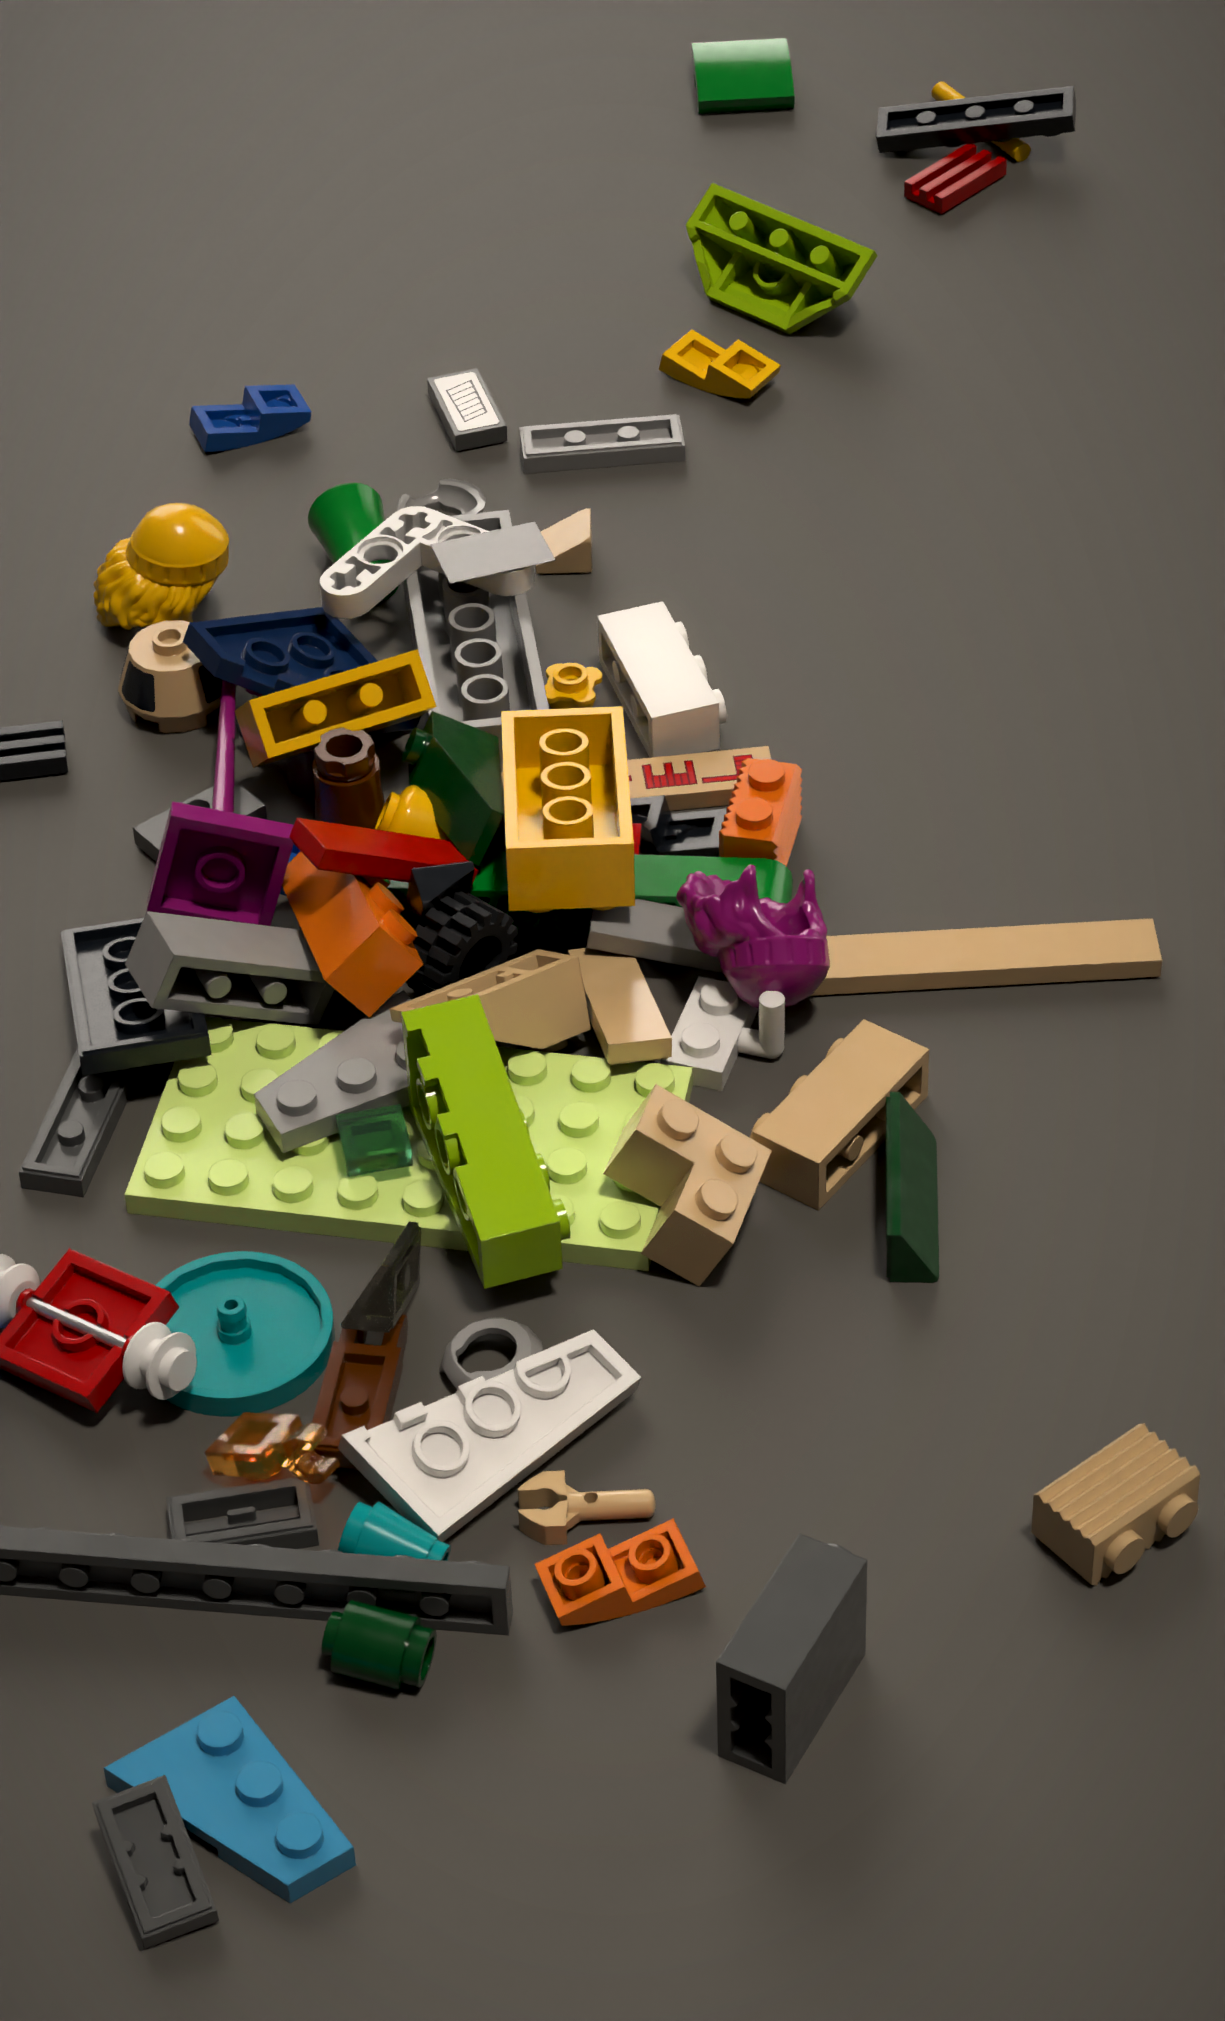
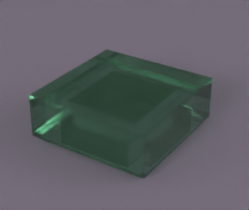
M400 1104L335 1115L337 1134L347 1177L413 1166L412 1148Z

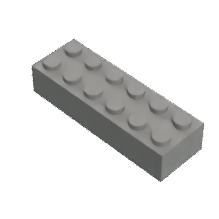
M509 510L451 516L487 531L512 526ZM421 566L404 580L402 584L413 650L418 649L437 706L424 714L425 723L431 712L434 711L498 736L501 772H503L501 711L549 709L526 592L515 596H501L462 581L450 584L445 574Z

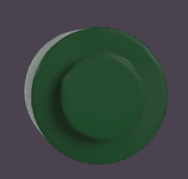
M351 1600L343 1613L337 1611L331 1613L324 1631L321 1652L323 1655L331 1656L332 1673L400 1691L405 1684L421 1688L425 1683L432 1664L437 1632L435 1629L421 1626V1619L419 1617Z

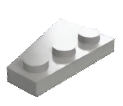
M405 990L385 1002L370 1018L365 1016L254 1094L256 1113L283 1153L410 1105L402 1023L391 1020L389 1010L411 1000Z

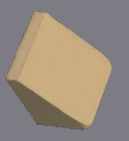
M591 508L578 511L541 531L556 561L536 565V574L592 572Z

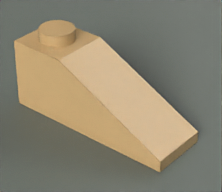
M539 949L389 1009L391 1020L402 1023L401 1012L479 994L495 1041L530 1047V1050L542 1052L559 1051L568 1045L567 1039L591 1029L579 956Z

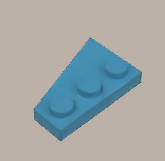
M235 1696L104 1767L107 1787L117 1793L166 1775L185 1828L217 1848L218 1856L221 1860L290 1904L356 1866L353 1845Z

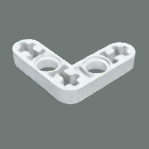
M422 506L402 508L393 513L320 577L322 608L330 616L340 619H352L362 616L421 566L445 574L430 544L488 531ZM377 560H390V561H392V562H388V563H385V564H373V563H370V562H374V561H377ZM534 566L462 582L496 595L515 596L523 594L533 586L535 582Z

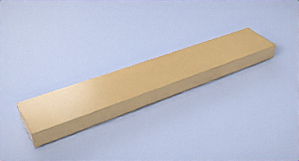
M1153 918L827 936L830 968L824 981L811 996L1161 977L1162 957Z

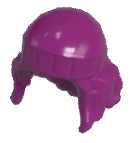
M752 864L743 870L740 878L736 881L722 880L717 875L706 876L701 871L687 875L686 882L679 888L676 896L678 903L684 909L685 922L693 935L697 948L704 954L718 957L722 972L738 998L750 1006L759 1009V997L763 992L779 991L785 997V1008L797 1005L816 991L827 976L830 968L828 941L826 939L827 927L817 902L815 875L811 869L804 870L803 880L800 882L795 896L788 903H779L768 897L759 899L756 868Z

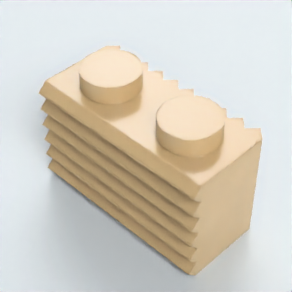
M1145 1423L1138 1424L1034 1494L1031 1533L1091 1585L1097 1586L1101 1578H1108L1112 1571L1116 1574H1123L1129 1571L1140 1560L1145 1548L1150 1549L1154 1541L1160 1542L1165 1534L1170 1538L1177 1537L1192 1524L1198 1512L1197 1502L1200 1473L1196 1465H1189L1186 1457H1179L1175 1448L1169 1449L1165 1440H1159L1155 1432H1149Z

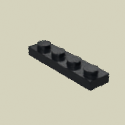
M1074 86L879 108L876 134L879 153H907L915 149L942 146L958 147L963 144L987 141L1006 142L1014 138L1041 135L1052 137L1061 133L1075 132L1076 97Z

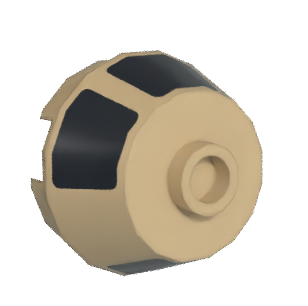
M183 620L155 623L137 632L129 643L119 680L118 692L126 704V709L132 720L136 722L139 717H142L145 720L157 722L159 724V731L163 733L187 732L208 725L206 715L220 706L222 679L214 677L184 644L183 639L190 622Z

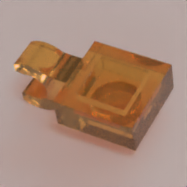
M243 1412L205 1451L213 1475L246 1477L253 1481L270 1478L285 1467L306 1483L321 1484L340 1466L338 1458L322 1457L314 1451L328 1435L326 1427L316 1423L302 1425L299 1415Z

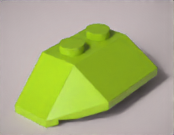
M711 183L686 223V229L692 242L702 284L709 300L789 335L850 300L878 256L870 248L715 183Z

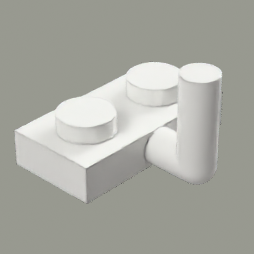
M699 976L672 1033V1057L660 1059V1064L693 1067L694 1086L723 1091L739 1052L769 1059L777 1058L783 1053L785 1039L784 995L779 991L763 992L759 997V1030L750 1029L758 1008H754L738 998L729 982Z

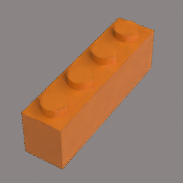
M300 851L287 865L282 883L284 892L324 980L370 1018L423 965L412 942L418 935L412 926L400 915L404 907L387 889L391 884L390 880L318 870Z

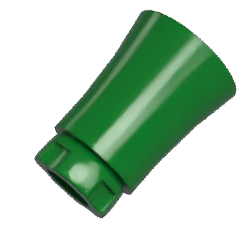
M343 483L329 488L316 498L308 513L309 528L325 549L332 564L337 562L385 521L380 495L375 489L362 483ZM377 560V561L370 562V563H373V564H385V563L392 562V561H390V560ZM396 587L391 593H389L383 600H388L394 593H396L398 587Z

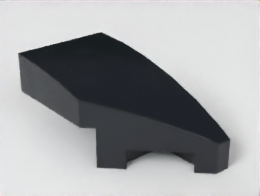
M665 795L630 798L632 823L641 824V843L654 855L719 857V830H721V823L724 822V815L727 814V808L671 814Z

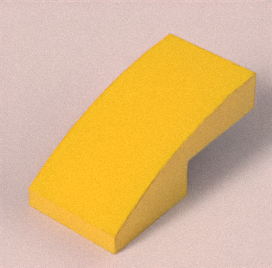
M691 329L662 354L659 370L674 379L705 392L733 398H751L779 373L781 365L739 339L725 350Z

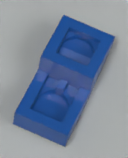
M295 384L245 386L242 404L192 406L189 425L204 452L225 451L263 443L289 433L310 422L312 412Z

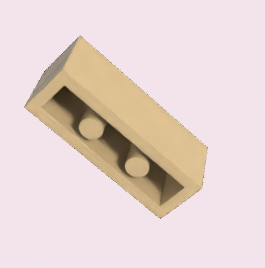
M865 1019L845 1038L837 1039L830 1047L826 1058L808 1076L802 1075L792 1086L789 1095L771 1113L763 1114L755 1123L750 1138L772 1150L759 1182L819 1211L885 1142L886 1097H890V1092H900L914 1110L927 1098L929 1049Z

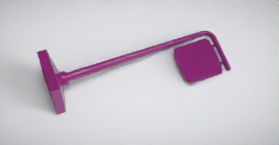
M222 680L212 809L172 801L147 897L146 912L271 926L294 844L289 838L294 825L234 813V711L236 710V685ZM245 688V691L258 697L262 695Z

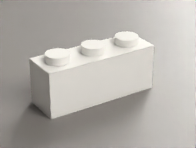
M664 602L598 615L599 662L648 756L651 758L702 753L720 749V724H724L727 721L724 698L719 689H711L702 657L700 655L693 656L689 649L688 636L681 621L674 622Z

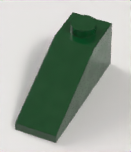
M432 711L423 730L416 727L413 729L403 752L402 761L408 763L409 786L416 785L426 792L432 803L435 821L460 853L469 862L473 861V864L479 866L504 816L498 736Z

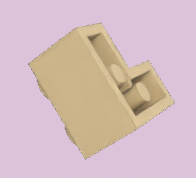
M656 1084L623 1128L603 1174L661 1207L641 1254L700 1287L734 1244L772 1150Z

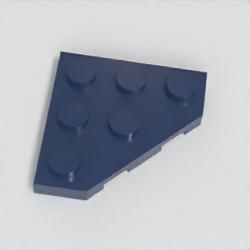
M322 607L190 622L183 639L184 644L214 677L262 695L275 693L377 662L376 658L338 618L327 614ZM421 716L367 734H386L414 729L415 727L417 728Z

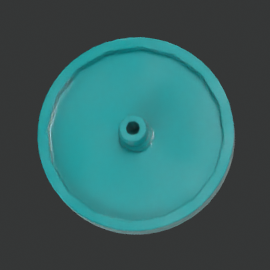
M224 1252L191 1261L175 1269L156 1284V1286L170 1291L179 1306V1309L166 1326L170 1329L171 1333L183 1332L188 1334L196 1346L197 1369L192 1381L178 1394L165 1399L182 1409L198 1414L219 1417L245 1416L264 1412L283 1405L299 1396L321 1376L327 1367L333 1341H335V1327L330 1298L314 1275L288 1259L262 1252Z

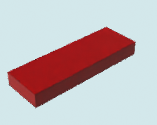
M296 818L289 835L294 845L318 870L409 883L411 869L468 861L449 840L304 818ZM476 868L474 871L472 885L478 873V870Z

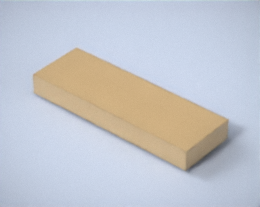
M590 948L568 950V955L579 956L589 1019L608 1064L616 1065L672 1057V1037L635 956Z

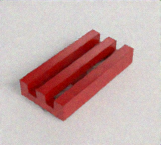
M972 143L965 144L904 181V197L939 214H943L1006 175L1007 159L998 156L991 161L992 152L983 149L976 154L977 145Z

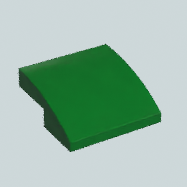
M786 38L691 43L698 114L794 108L793 75Z

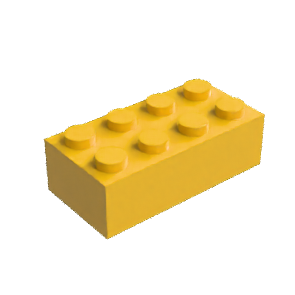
M623 706L501 711L509 911L545 913L553 909L591 908L595 910H610L615 907L635 906L634 839Z

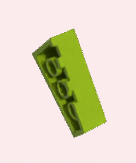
M479 994L401 1012L410 1110L484 1289L563 1269L561 1240L570 1238L568 1216L561 1199L552 1200L546 1164L540 1153L536 1154L533 1148L525 1116L522 1110L519 1109Z

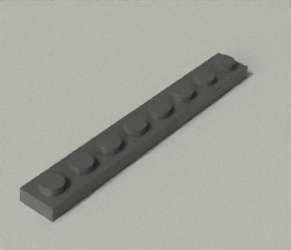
M0 1526V1595L328 1621L333 1611L343 1613L347 1604L354 1600L419 1617L421 1619V1626L435 1630L509 1635L513 1605L510 1566L487 1564L481 1561L456 1562L417 1559L406 1555L379 1556L353 1554L331 1549L315 1551L277 1548L263 1544L238 1545L200 1542L190 1538L175 1540L127 1536L121 1533L98 1534L59 1531L48 1527L21 1528Z

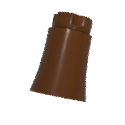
M344 727L330 730L320 736L321 741L314 748L315 759L312 765L315 788L314 820L374 829L385 803L379 758L375 753L374 742L371 736L363 730L351 731Z

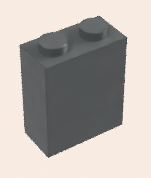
M801 1533L798 1534L716 1661L719 1757L783 1784L787 1783L866 1655L867 1559L852 1554L840 1545L826 1544Z

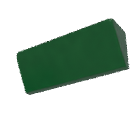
M890 1092V1097H886L885 1135L886 1278H890V1282L934 1283L939 1279L937 1142L931 1130L900 1092Z

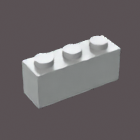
M147 911L125 963L151 1008L319 1026L335 990L324 980L302 930Z

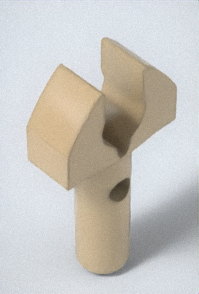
M565 1470L543 1471L527 1480L518 1488L519 1529L531 1539L544 1545L568 1544V1530L580 1521L650 1518L653 1516L656 1506L654 1494L649 1489L578 1492L565 1483ZM545 1506H546V1507H552V1508L546 1509V1510L535 1509V1508H541V1507H545Z

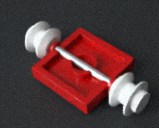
M70 1248L40 1284L39 1275L32 1266L24 1263L16 1264L11 1257L0 1254V1328L4 1329L0 1334V1369L98 1413L123 1379H125L129 1386L135 1389L147 1388L153 1397L160 1400L169 1399L178 1394L190 1384L196 1373V1346L188 1334L183 1332L171 1333L170 1329L166 1326L179 1309L178 1304L168 1290Z

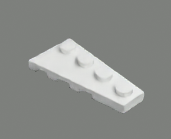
M593 1329L516 1362L514 1369L488 1380L481 1376L458 1386L455 1394L426 1406L419 1402L395 1412L393 1420L369 1430L362 1426L341 1435L338 1449L403 1517L437 1537L439 1541L444 1542L637 1390L642 1377Z

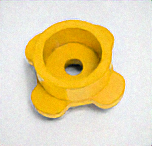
M558 663L549 666L546 669L548 681L544 685L547 701L551 709L592 708L596 700L594 688L595 685L602 682V672L598 668H585L578 663Z

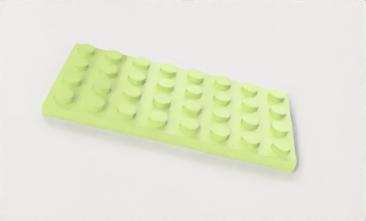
M205 1017L212 1055L174 1062L125 1192L127 1213L468 1251L410 1110V1105L285 1153L281 1151L257 1115L254 1098L256 1092L344 1031ZM498 1047L519 1109L522 1110L525 1116L535 1153H540L546 1164L552 1200L561 1199L568 1216L570 1238L561 1240L562 1262L649 1271L651 1259L642 1255L641 1252L661 1207L603 1173L623 1128L656 1084L689 1103L693 1088V1067L648 1062L611 1065L608 1064L606 1058Z

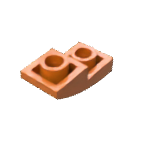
M674 1518L609 1549L601 1533L534 1564L562 1626L595 1623L636 1614L680 1599L706 1587Z

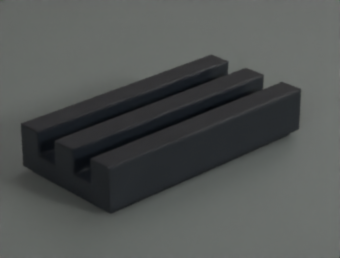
M63 720L0 728V781L68 773Z

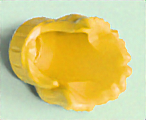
M168 503L156 506L148 511L133 531L131 537L118 541L106 555L105 562L97 569L98 577L93 583L96 589L93 596L94 604L97 607V620L103 626H121L127 630L137 626L147 627L163 621L183 620L193 622V612L228 565L229 537L227 531L215 517L204 509L192 504Z

